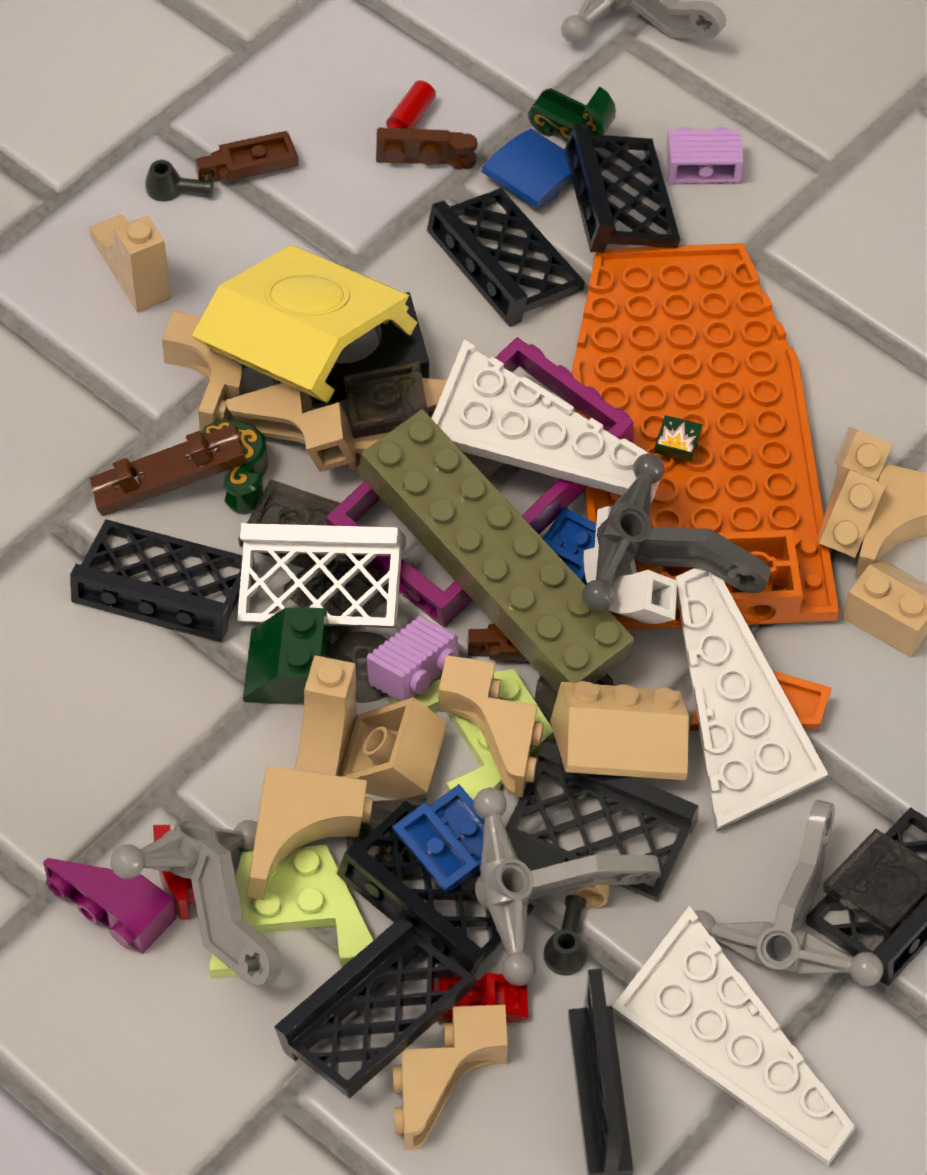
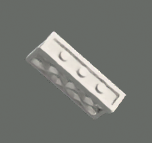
M241 523L240 540L244 542L237 621L240 623H262L273 616L279 608L281 610L286 608L284 604L300 589L313 602L309 608H324L323 605L340 590L353 605L341 616H331L326 610L330 626L396 628L402 551L405 552L406 535L401 530L393 527ZM254 552L270 553L278 562L262 578L253 570ZM277 553H288L282 559L277 555ZM298 554H308L316 562V565L299 579L287 565ZM315 554H326V556L319 560ZM337 555H347L354 562L355 566L338 581L327 569L326 565ZM354 555H361L365 557L361 561H358ZM376 556H391L390 571L378 582L364 568ZM284 569L295 584L278 599L266 584ZM323 570L334 585L317 600L305 585ZM362 571L374 586L356 601L344 586ZM253 577L257 582L251 587ZM389 582L387 593L383 587ZM263 588L274 603L262 614L249 613L250 598ZM378 591L387 600L386 618L370 617L362 608ZM359 611L363 617H351V616H352L355 612Z

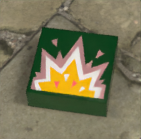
M665 415L655 444L654 453L692 462L702 432V424Z

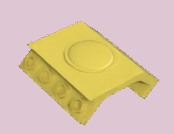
M291 244L220 284L192 336L216 353L328 403L335 390L325 381L340 353L348 344L381 323L387 325L389 320L405 334L411 336L418 322L407 313L409 307L405 303L409 297L408 294Z

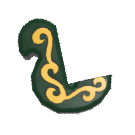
M600 86L587 105L555 89H545L528 111V118L535 129L547 135L556 130L566 142L574 123L588 124L590 134L604 135L616 115L615 103L612 97Z
M215 421L204 426L201 433L205 435L235 424L240 432L247 463L227 470L223 486L227 490L224 502L231 510L238 513L252 511L260 505L264 496L262 477L268 467L265 436L255 426L241 421Z

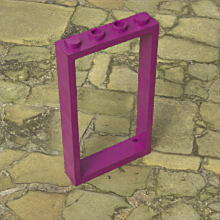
M516 337L495 357L504 363V368L513 373L520 367L589 419L593 418L601 423L605 431L620 440L625 438L633 443V421L623 409L614 408L604 401L599 392L593 387H585L574 379L566 367L562 365L557 366L548 360L543 352L534 344L528 345ZM560 478L522 517L540 535L556 519L563 507L567 508L588 486ZM364 481L326 517L327 526L361 527L356 521L380 497ZM354 555L356 559L359 561H361L365 557L361 555ZM376 556L366 567L382 578L390 571L391 556ZM401 558L399 593L443 628L472 601L471 597L456 581L445 591H442Z

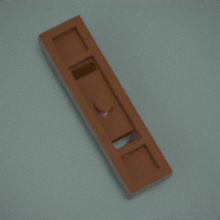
M235 424L205 435L201 431L186 435V442L132 462L128 458L113 462V469L90 477L97 510L102 516L247 463L238 428ZM136 476H138L139 485L134 479Z

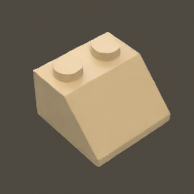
M885 560L870 564L849 590L842 618L907 656L912 657L927 637V584Z
M414 697L358 714L339 776L367 780L366 794L397 801L427 793L433 780V771L438 754L443 746L447 722Z

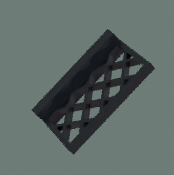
M574 123L565 147V154L590 252L604 253L607 244L678 248L681 239L653 139L590 134L588 124ZM595 147L605 148L612 154L607 158L596 151ZM629 150L644 151L645 158L641 160L630 153ZM620 158L633 168L626 171L614 162ZM607 170L619 179L613 183L601 173ZM640 172L651 179L652 183L647 185L635 177V175ZM628 184L640 193L634 197L621 187ZM613 195L626 205L620 209L610 202L608 198ZM647 197L659 205L660 208L655 211L642 201ZM634 209L647 219L641 223L628 213ZM620 221L633 231H616L615 224ZM655 223L665 230L667 234H658L650 229L649 226Z
M502 188L453 206H449L445 200L432 204L427 232L509 327L520 323L523 313L583 290L585 281ZM498 202L506 211V214L486 210L485 207ZM465 215L477 218V224L464 223L459 216ZM485 220L503 225L502 231L480 227L481 221ZM507 226L523 230L527 238L505 233ZM477 237L499 242L497 249L484 246ZM502 243L524 248L523 254L518 255L502 251ZM527 250L543 253L548 258V261L526 257ZM498 261L518 265V273L505 270ZM523 267L545 272L544 278L539 279L523 275ZM550 273L562 276L568 282L560 284L547 281ZM519 285L539 289L540 293L528 297Z
M105 519L82 564H75L70 574L71 602L222 642L227 633L228 620L239 599L243 555ZM110 535L127 539L128 543L111 549L107 540ZM155 546L163 548L166 553L148 559L143 549ZM135 552L140 562L122 567L117 558ZM193 556L200 558L203 563L185 568L180 559ZM109 561L114 570L106 572L95 569L93 566ZM172 562L177 572L159 577L154 568ZM231 566L239 568L240 571L238 574L223 579L217 569ZM147 571L152 580L143 582L129 577ZM209 572L215 582L197 587L192 578ZM184 581L189 590L181 592L166 587ZM222 591L226 600L222 603L204 597Z
M545 741L538 754L539 761L536 765L534 782L527 783L523 797H520L505 829L567 856L566 862L583 858L581 855L587 853L588 856L594 855L593 851L612 844H616L620 855H626L621 841L644 834L650 849V853L644 855L658 857L661 876L657 878L653 887L644 883L619 886L658 902L689 833H692L698 821L699 805L633 777L565 772L558 746ZM545 775L559 781L564 793L541 801L537 786L542 776ZM567 785L576 789L569 791ZM585 794L597 797L601 810L579 817L573 799ZM534 796L536 803L529 805L532 797ZM567 801L574 819L551 827L545 809ZM605 801L613 804V806L607 807ZM624 810L635 813L640 826L617 833L611 815ZM540 811L546 827L545 830L528 834L517 829L523 816ZM605 817L612 836L590 843L583 825ZM644 818L649 819L652 822L645 823ZM663 826L679 832L672 845L656 850L649 831ZM577 827L584 846L570 851L559 847L555 835ZM550 837L552 844L542 839ZM668 855L664 865H662L660 857Z
M405 800L359 844L355 842L344 852L337 875L393 923L403 916L414 925L417 935L474 975L483 961L502 943L501 937L498 932L496 933V925L487 909H485L486 917H465L463 900L478 901L475 890H462L461 885L447 892L432 889L431 875L421 863L400 862L399 847H406V845L392 830V826L416 809ZM373 846H390L392 862H378L367 851ZM401 873H423L424 889H410L402 882ZM434 900H455L457 916H442L434 909ZM531 903L527 905V917L534 909ZM466 927H487L489 941L480 948L467 937Z
M910 807L878 841L887 843L890 846V850L900 854L901 866L906 867L919 877L927 876V865L907 867L905 853L927 851V840L903 843L902 834L911 824L924 831L927 835V817ZM877 843L873 846L876 852L868 869L876 863L881 852L888 851L885 845L881 846V844ZM871 849L847 874H852L866 866L872 853ZM875 866L869 872L868 879L871 882L874 881V875H877L876 873L882 870H878L877 866ZM895 868L888 873L883 871V873H880L881 876L878 875V878H876L879 882L875 889L876 894L891 904L904 901L912 893L909 878H914V876L901 868ZM863 871L850 878L844 876L842 883H845L846 887H852L854 885L852 881L858 879ZM890 873H896L898 877L904 873L903 877L897 879H904L906 893L881 895L879 881L885 880L884 876L887 880H890ZM865 875L862 882H866ZM838 882L806 916V924L854 956L860 952L876 954L883 964V975L879 981L889 986L927 945V891H917L906 902L908 903L909 913L904 918L885 920L883 906L887 904L875 896L851 898L850 890L844 889ZM878 906L880 921L855 923L853 908ZM848 909V924L832 925L823 919L829 911ZM882 931L883 941L873 952L858 942L857 934Z
M401 916L277 1023L274 1028L286 1055L294 1061L302 1060L350 1099L477 986V982L472 974L417 935L414 925ZM419 953L428 958V967L405 969V965ZM454 977L459 981L450 990L434 991L435 978ZM427 979L426 992L404 994V981ZM397 982L396 995L373 997L374 992L383 984ZM426 1004V1011L420 1017L402 1020L403 1006ZM395 1007V1020L372 1022L373 1009ZM365 1010L364 1023L341 1025L342 1020L351 1012ZM394 1032V1040L386 1047L370 1048L371 1034ZM363 1035L362 1049L340 1051L341 1037ZM333 1038L332 1052L312 1053L309 1050L319 1040ZM362 1061L361 1069L349 1080L338 1074L339 1063Z
M602 968L588 969L584 1008L568 1009L569 1032L587 1175H633L612 1006H606Z

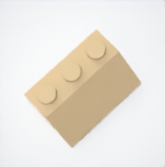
M586 681L577 683L561 682L550 723L565 772L686 781L688 774L689 715L680 691L664 687L657 689L638 688L625 684L617 686L599 685Z

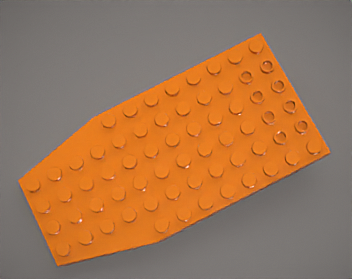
M744 244L678 246V248H606L604 253L596 252L577 341L576 354L572 365V375L574 379L585 387L590 386L597 390L603 400L612 407L623 409L633 421V444L648 453L658 455L664 462V475L660 479L653 501L650 503L649 519L651 526L659 528L712 529L761 559L769 566L771 576L767 587L760 593L744 592L724 581L747 625L837 621L839 608L829 547L817 542L824 515L799 359L794 348H790L786 340V332L782 323L777 321L772 311L773 304L768 294H764L759 284L760 277ZM575 408V412H576V413H578V414H580L581 416H583L584 418L590 420L588 417H586L584 414H582L580 411H578V410ZM665 415L702 424V432L692 462L654 453L655 444ZM590 486L586 487L584 490L586 518L596 523L597 509L607 506L613 507L622 495ZM635 559L637 572L650 570L674 580L676 576L696 568L646 566ZM677 595L675 620L664 623H642L610 611L627 630L682 628Z

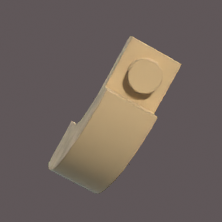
M173 311L162 338L164 363L193 369L209 381L198 409L200 431H202L204 426L215 421L227 420L229 410L226 400L244 394L242 364L208 349L192 336L201 317Z

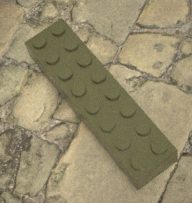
M423 409L361 453L359 467L361 478L557 693L561 682L577 683L586 681L595 684L629 658L635 638L608 609L596 612L590 610L584 604L582 593L586 585Z

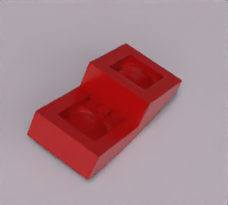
M486 972L480 980L476 979L477 986L453 1006L505 1005L506 1023L526 1021L529 1018L527 984L522 986L511 985L504 979L503 974ZM454 977L436 978L434 980V991L450 990L459 981ZM453 1007L437 1022L452 1023Z

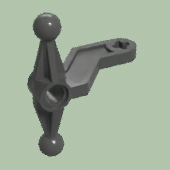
M647 453L638 456L634 462L633 472L636 477L635 481L613 505L608 518L598 527L596 536L599 550L596 580L586 584L583 589L582 599L590 610L596 612L610 608L615 597L611 585L633 559L646 566L704 568L735 588L748 593H760L765 590L771 576V569L761 559L712 529L652 527L649 519L651 484L660 481L664 475L665 466L658 455Z

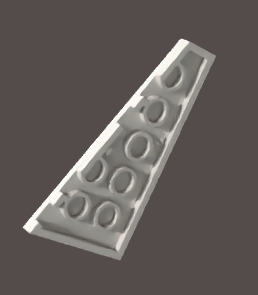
M465 339L431 418L462 452L623 495L636 479L633 465L638 456L648 453L627 439L620 440L605 431L603 425L593 418L588 420L576 413L572 405L525 376L520 378L504 368V363L496 358H487L476 351L475 346ZM660 481L651 484L650 503L653 501Z
M693 568L676 576L675 580H677V601L716 831L825 779L828 773L724 581L704 568Z
M689 906L612 1006L613 1012L829 1166L853 1133L854 1124L824 1084L820 1083L805 1063L803 1056L790 1043L781 1031L779 1024L740 972L736 971L722 952V948L713 936L709 935L700 923L698 916Z

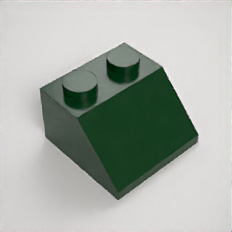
M284 608L251 629L243 692L244 702L304 703V689L314 655L329 658L332 634L326 608Z

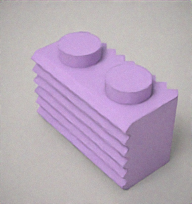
M689 127L668 130L666 156L669 183L674 184L676 182L681 184L684 182L688 184L691 182L695 184L698 182L702 184L705 182L709 184L713 182L716 184L720 182L723 184L727 182L730 184L735 182L737 184L741 182L743 151L740 130H729L725 127H717L713 130H693Z
M418 615L417 619L412 620L411 624H407L405 629L402 628L400 633L396 632L395 636H391L389 641L385 640L383 645L380 644L378 649H374L373 653L368 654V683L371 687L375 686L377 690L381 689L383 694L387 693L389 697L393 696L395 700L399 701L412 698L416 694H423L427 691L431 682L442 674L446 655L459 657L458 636Z

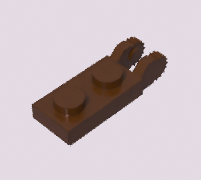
M379 127L377 129L376 163L449 164L454 169L465 168L466 170L476 165L477 156L474 150H477L478 141L475 135L449 132V130Z

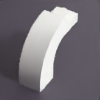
M607 506L597 509L596 535L598 527L608 518L612 507ZM596 535L595 547L584 550L583 561L587 583L596 580L599 550ZM633 559L611 585L615 597L608 610L647 624H659L675 620L677 580L650 570L637 572L635 559Z

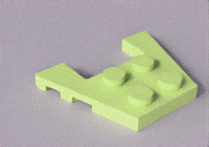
M514 669L494 672V679L501 680L499 699L537 705ZM441 679L433 680L427 691L423 694L413 696L433 712L438 710ZM393 696L389 697L392 704L400 702L399 700H395ZM538 705L536 721L544 723L540 747L532 746L530 757H535L540 752L545 741L551 742L554 738L553 729ZM447 713L480 768L447 782L446 792L460 784L474 801L475 796L482 789L492 787L500 790L502 780L482 732L469 720L452 713Z
M326 844L303 846L287 856L269 879L263 900L246 897L253 851L241 853L235 878L243 919L258 932L336 926L340 966L346 965L373 941L345 881L337 875L338 867ZM212 954L209 964L211 978L239 976Z

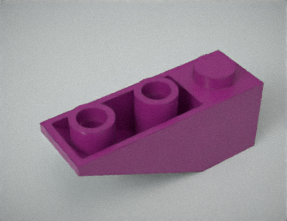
M47 858L43 862L47 878L46 885L51 892L60 899L68 897L76 903L80 913L90 922L97 923L99 921L109 928L111 936L123 947L128 948L131 945L143 954L177 918L174 898L142 874L132 879H123L115 875L112 869L52 858Z

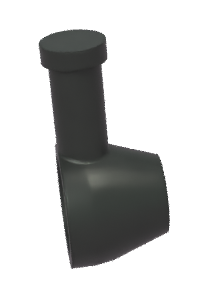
M157 160L149 168L145 187L150 198L161 202L170 201L181 192L205 195V197L212 198L214 180L207 179L205 181L180 178L179 173L169 161Z
M578 895L566 896L564 903L566 908L561 930L553 934L547 940L544 947V962L552 972L558 975L567 976L575 974L582 969L586 961V946L578 935L582 910L585 909L586 900ZM561 942H569L573 947L563 949L559 944Z

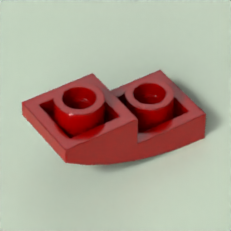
M153 825L154 841L162 838L168 831H171L170 825ZM158 870L164 891L174 898L176 914L180 920H189V904L195 903L191 879L180 877L169 871Z

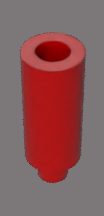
M416 81L387 119V127L413 129L436 98L435 89L425 81Z

